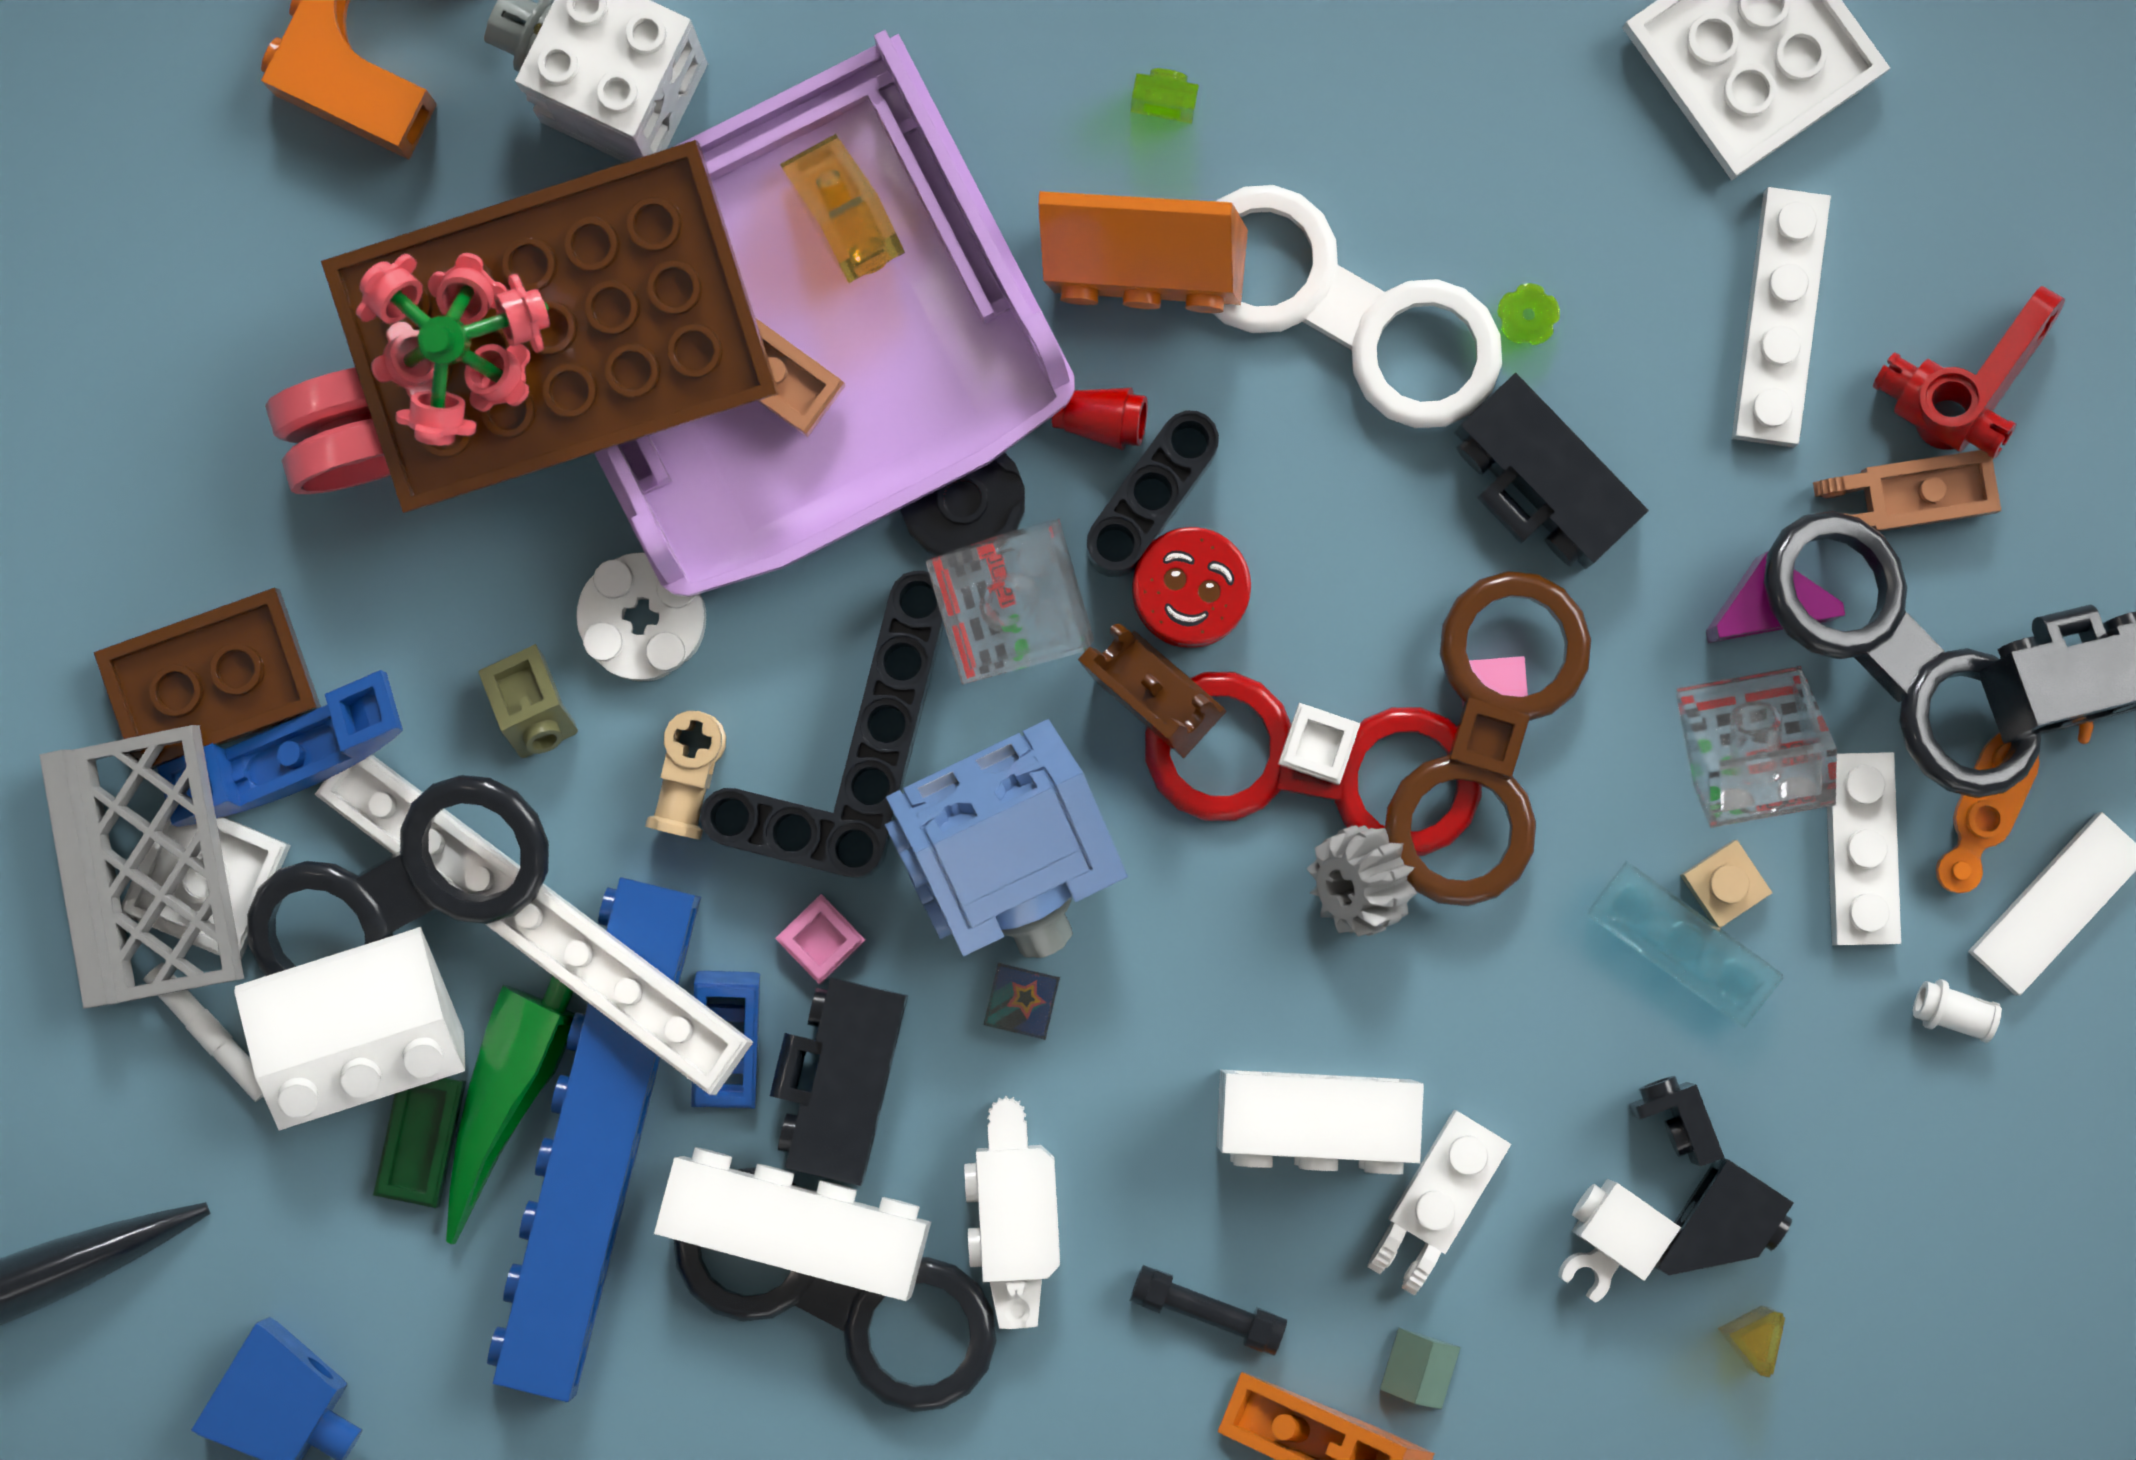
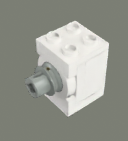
M498 0L490 14L484 34V41L514 55L513 68L519 72L515 82L521 92L526 94L527 101L535 104L533 111L541 123L623 162L667 149L708 65L691 19L651 0H539L538 3L532 0Z

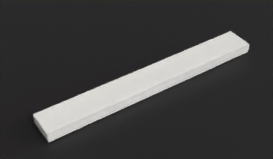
M370 755L347 770L325 780L315 795L394 855L400 851V828L410 805L423 792L374 755ZM442 809L435 816L429 830V853L436 870L450 885L468 894L488 896L505 891L514 883L520 870V865L447 810ZM545 884L542 885L537 898L516 916L485 924L709 1095H716L753 1043L752 1040Z

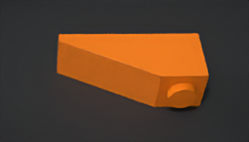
M1241 1372L1217 1431L1275 1460H1433L1435 1454L1379 1427L1244 1372Z

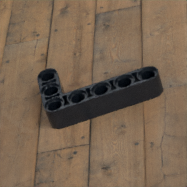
M926 571L905 573L895 581L890 591L833 813L736 788H723L713 792L705 800L701 808L700 822L704 832L711 840L727 847L849 878L870 876L881 867L890 840L885 824L895 820V816L886 798L875 805L861 803L856 798L854 784L857 777L863 772L879 770L886 774L890 783L887 796L898 790L902 793L948 614L939 579L935 575ZM915 586H926L937 595V605L934 611L929 616L921 619L906 615L901 608L904 594ZM900 647H910L921 656L919 672L913 678L905 681L890 677L886 671V660L889 654ZM885 708L898 710L905 718V730L902 736L890 743L875 740L870 731V722L873 716L879 710ZM739 800L746 806L749 813L748 823L739 834L726 836L717 828L715 822L716 812L724 802ZM802 816L810 825L811 838L803 849L795 852L786 851L778 842L777 829L785 818ZM862 831L872 840V857L863 866L857 868L848 867L841 861L838 853L840 841L850 832Z

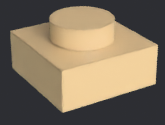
M1732 840L1680 875L1715 928H1721L1772 894V891L1738 840Z

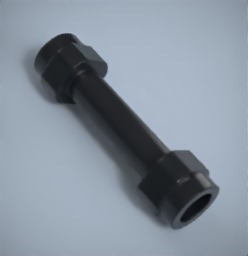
M1142 1265L1129 1301L1157 1313H1160L1162 1307L1189 1316L1244 1337V1346L1275 1356L1285 1332L1287 1319L1256 1307L1254 1313L1248 1312L1172 1283L1173 1275Z

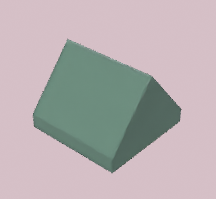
M1398 1327L1380 1390L1416 1405L1442 1409L1461 1347Z

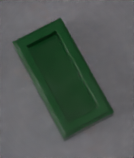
M445 1077L395 1093L373 1192L374 1196L432 1208L440 1207L466 1081Z

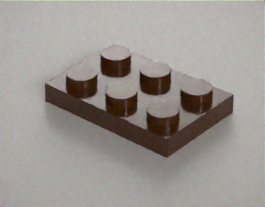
M275 587L93 652L123 739L190 725H200L203 747L211 743L220 746L295 719L321 707L281 591ZM182 742L164 746L151 769H156L158 766L184 756ZM146 750L132 752L130 754H132L134 757L140 760V758Z

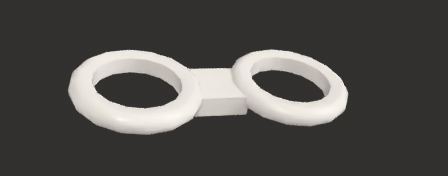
M1275 185L1248 186L1216 201L1232 202L1240 217L1250 213L1272 212L1289 218L1304 231L1312 248L1313 261L1307 282L1294 297L1275 306L1255 307L1241 302V305L1224 304L1222 313H1213L1224 324L1250 333L1282 332L1304 322L1352 350L1353 374L1365 399L1388 419L1413 428L1446 427L1471 415L1493 392L1502 366L1501 335L1488 308L1465 288L1438 279L1407 281L1386 292L1338 265L1337 241L1324 214L1302 194ZM1435 306L1452 312L1467 325L1475 341L1476 365L1471 378L1457 393L1440 401L1419 402L1400 395L1385 381L1378 366L1377 344L1382 330L1396 315L1413 307Z

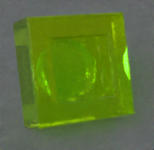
M1154 68L1150 70V75L1136 73L1130 112L1192 124L1199 85L1188 83L1187 75L1170 69Z

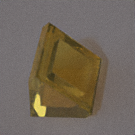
M1761 1305L1718 1328L1749 1369L1769 1378L1771 1374H1774L1786 1318L1783 1316V1313L1771 1307Z

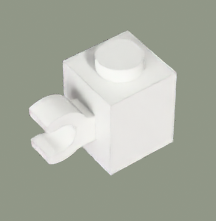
M1607 1179L1601 1188L1592 1184L1574 1208L1572 1216L1579 1221L1571 1232L1592 1245L1594 1249L1588 1253H1576L1569 1256L1562 1263L1558 1277L1569 1283L1578 1269L1582 1267L1591 1268L1595 1274V1282L1589 1288L1586 1296L1596 1303L1607 1294L1611 1279L1619 1265L1634 1276L1645 1281L1681 1227L1617 1182Z

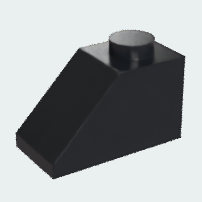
M1722 1158L1714 1161L1674 1221L1681 1229L1663 1253L1655 1268L1667 1275H1674L1757 1258L1764 1248L1772 1251L1779 1245L1790 1228L1792 1219L1786 1214L1794 1202L1729 1159Z

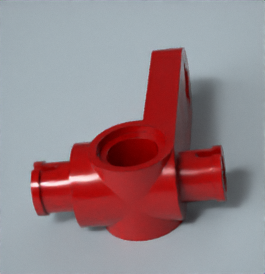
M2040 286L1976 375L1963 368H1944L1930 359H1926L1918 368L1901 358L1900 354L1894 352L1887 360V363L1890 364L1889 367L1883 365L1879 371L1873 388L1878 391L1881 390L1898 400L1894 413L1915 425L1920 437L1932 447L1942 450L1955 449L1958 452H1962L1970 443L1987 453L1992 459H1995L2002 450L2001 444L2004 446L2007 444L2017 424L2011 420H2006L1993 412V410L2053 326L2062 310L2065 298L2044 286ZM1941 401H1954L1959 403L1966 412L1957 417H1947L1940 414L1934 405Z

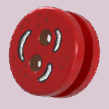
M1200 527L1174 529L1155 539L1139 559L1132 583L1134 607L1143 625L1156 638L1180 648H1201L1225 638L1242 619L1251 595L1250 572L1241 552L1223 535Z

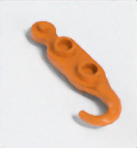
M2094 721L2079 725L2078 741L2081 744L2090 742L2094 730ZM1998 733L1983 748L1974 769L1985 770L1999 765L2009 751L2011 742L2004 744L2000 733ZM2039 755L2026 778L2005 793L1979 798L1961 795L1953 816L1954 828L1958 834V843L1955 848L1940 857L1935 870L1937 880L1944 889L1953 893H1966L1976 888L1980 883L1983 875L1981 855L1988 847H1993L2003 842L2011 832L2038 774L2040 765Z

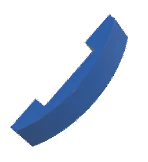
M379 670L324 694L327 705L226 749L213 743L204 746L216 819L274 802L314 786L361 762L392 741L403 731L387 673ZM185 756L158 766V774L175 786L186 769ZM189 788L186 794L192 798L191 790ZM164 793L165 800L167 799L168 795ZM181 804L177 806L170 817L171 824L178 828L196 824L195 815Z

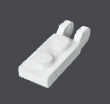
M1454 1110L1388 1219L1392 1222L1372 1254L1367 1267L1378 1274L1382 1273L1394 1260L1406 1231L1426 1242L1416 1260L1407 1269L1402 1285L1404 1290L1412 1295H1416L1436 1265L1440 1253L1446 1254L1510 1148L1511 1143L1457 1110Z

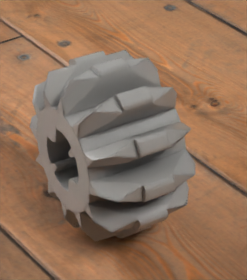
M1355 825L1339 830L1337 835L1325 839L1322 844L1316 846L1315 853L1317 859L1307 867V870L1316 880V886L1309 894L1319 896L1323 904L1320 917L1334 918L1338 933L1355 932L1359 937L1365 934L1371 936L1386 930L1387 926L1398 923L1402 917L1408 915L1407 902L1417 892L1407 881V876L1415 867L1404 865L1401 858L1403 844L1389 843V837L1385 828L1368 829L1365 825L1360 827Z

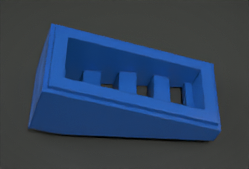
M697 971L694 981V997L727 1022H745L744 1031L740 1032L752 1040L753 1043L745 1053L744 1058L740 1060L731 1073L743 1074V1084H723L716 1095H709L692 1082L691 1107L755 1109L760 973ZM709 997L745 998V1005L709 1004Z

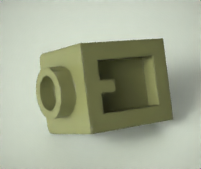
M536 644L478 671L500 730L521 758L551 751L563 740L578 732L573 718L562 703L545 657Z

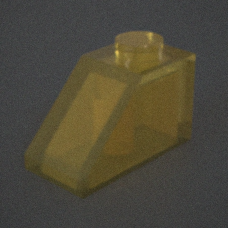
M836 134L780 164L823 244L848 283L863 275L879 271L887 262L905 253L878 194Z

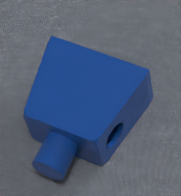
M271 1317L254 1325L191 1431L199 1436L261 1460H302L311 1446L335 1460H345L363 1430L332 1411L346 1389L347 1383Z

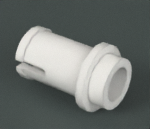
M1942 979L1937 980L1935 984L1925 981L1916 995L1913 1006V1016L1921 1019L1925 1028L1932 1030L1939 1025L1978 1038L1986 1043L1990 1042L1994 1037L2002 1012L1999 1003L1994 1001L1988 1002L1949 989V983Z

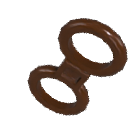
M1506 571L1482 578L1454 601L1442 624L1439 653L1448 683L1464 701L1449 755L1423 762L1401 780L1387 806L1385 829L1389 837V843H1402L1401 858L1404 865L1415 867L1407 876V881L1414 887L1416 892L1439 904L1468 907L1495 899L1522 876L1534 853L1536 819L1529 796L1513 777V772L1528 722L1552 715L1573 698L1589 670L1591 637L1583 611L1564 588L1538 574ZM1508 597L1529 599L1546 608L1559 624L1565 643L1563 663L1554 680L1540 692L1524 697L1501 695L1485 686L1472 671L1466 652L1468 630L1477 613L1491 602ZM1454 779L1474 781L1492 791L1504 806L1510 825L1508 846L1499 863L1483 876L1466 881L1446 879L1430 870L1416 854L1411 837L1412 815L1422 796L1437 784Z

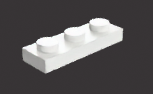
M1894 752L1825 755L1832 945L1901 944Z

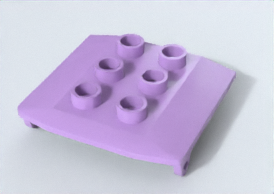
M883 30L874 35L875 46L678 144L681 145L693 140H697L700 144L755 318L840 378L846 386L808 437L756 401L594 453L660 584L674 595L691 597L783 569L990 464L1065 408L1075 392L1074 373L899 34L889 38L886 30Z

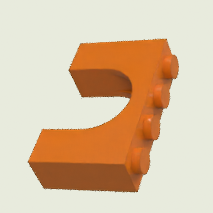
M292 0L289 9L292 19L282 39L279 37L274 38L263 56L261 71L264 72L261 81L275 96L410 160L437 105L426 89L366 61L353 51L346 29V16L350 0Z

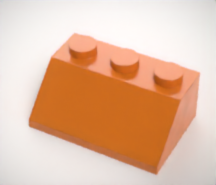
M1039 191L1038 207L1043 281L1054 293H1060V301L1075 305L1098 304L1099 296L1123 297L1122 304L1124 306L1138 309H1159L1161 307V300L1186 301L1185 308L1187 310L1200 313H1222L1224 304L1241 305L1248 229L1232 202Z

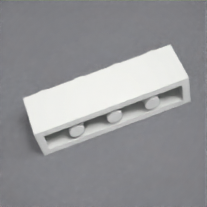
M695 1147L692 1158L686 1156L674 1157L654 1234L907 1301L912 1297L931 1225L930 1221L917 1218L919 1206L882 1197L879 1208L854 1201L857 1193L856 1189L821 1180L819 1181L817 1191L792 1185L794 1173L762 1164H757L754 1174L731 1169V1156Z

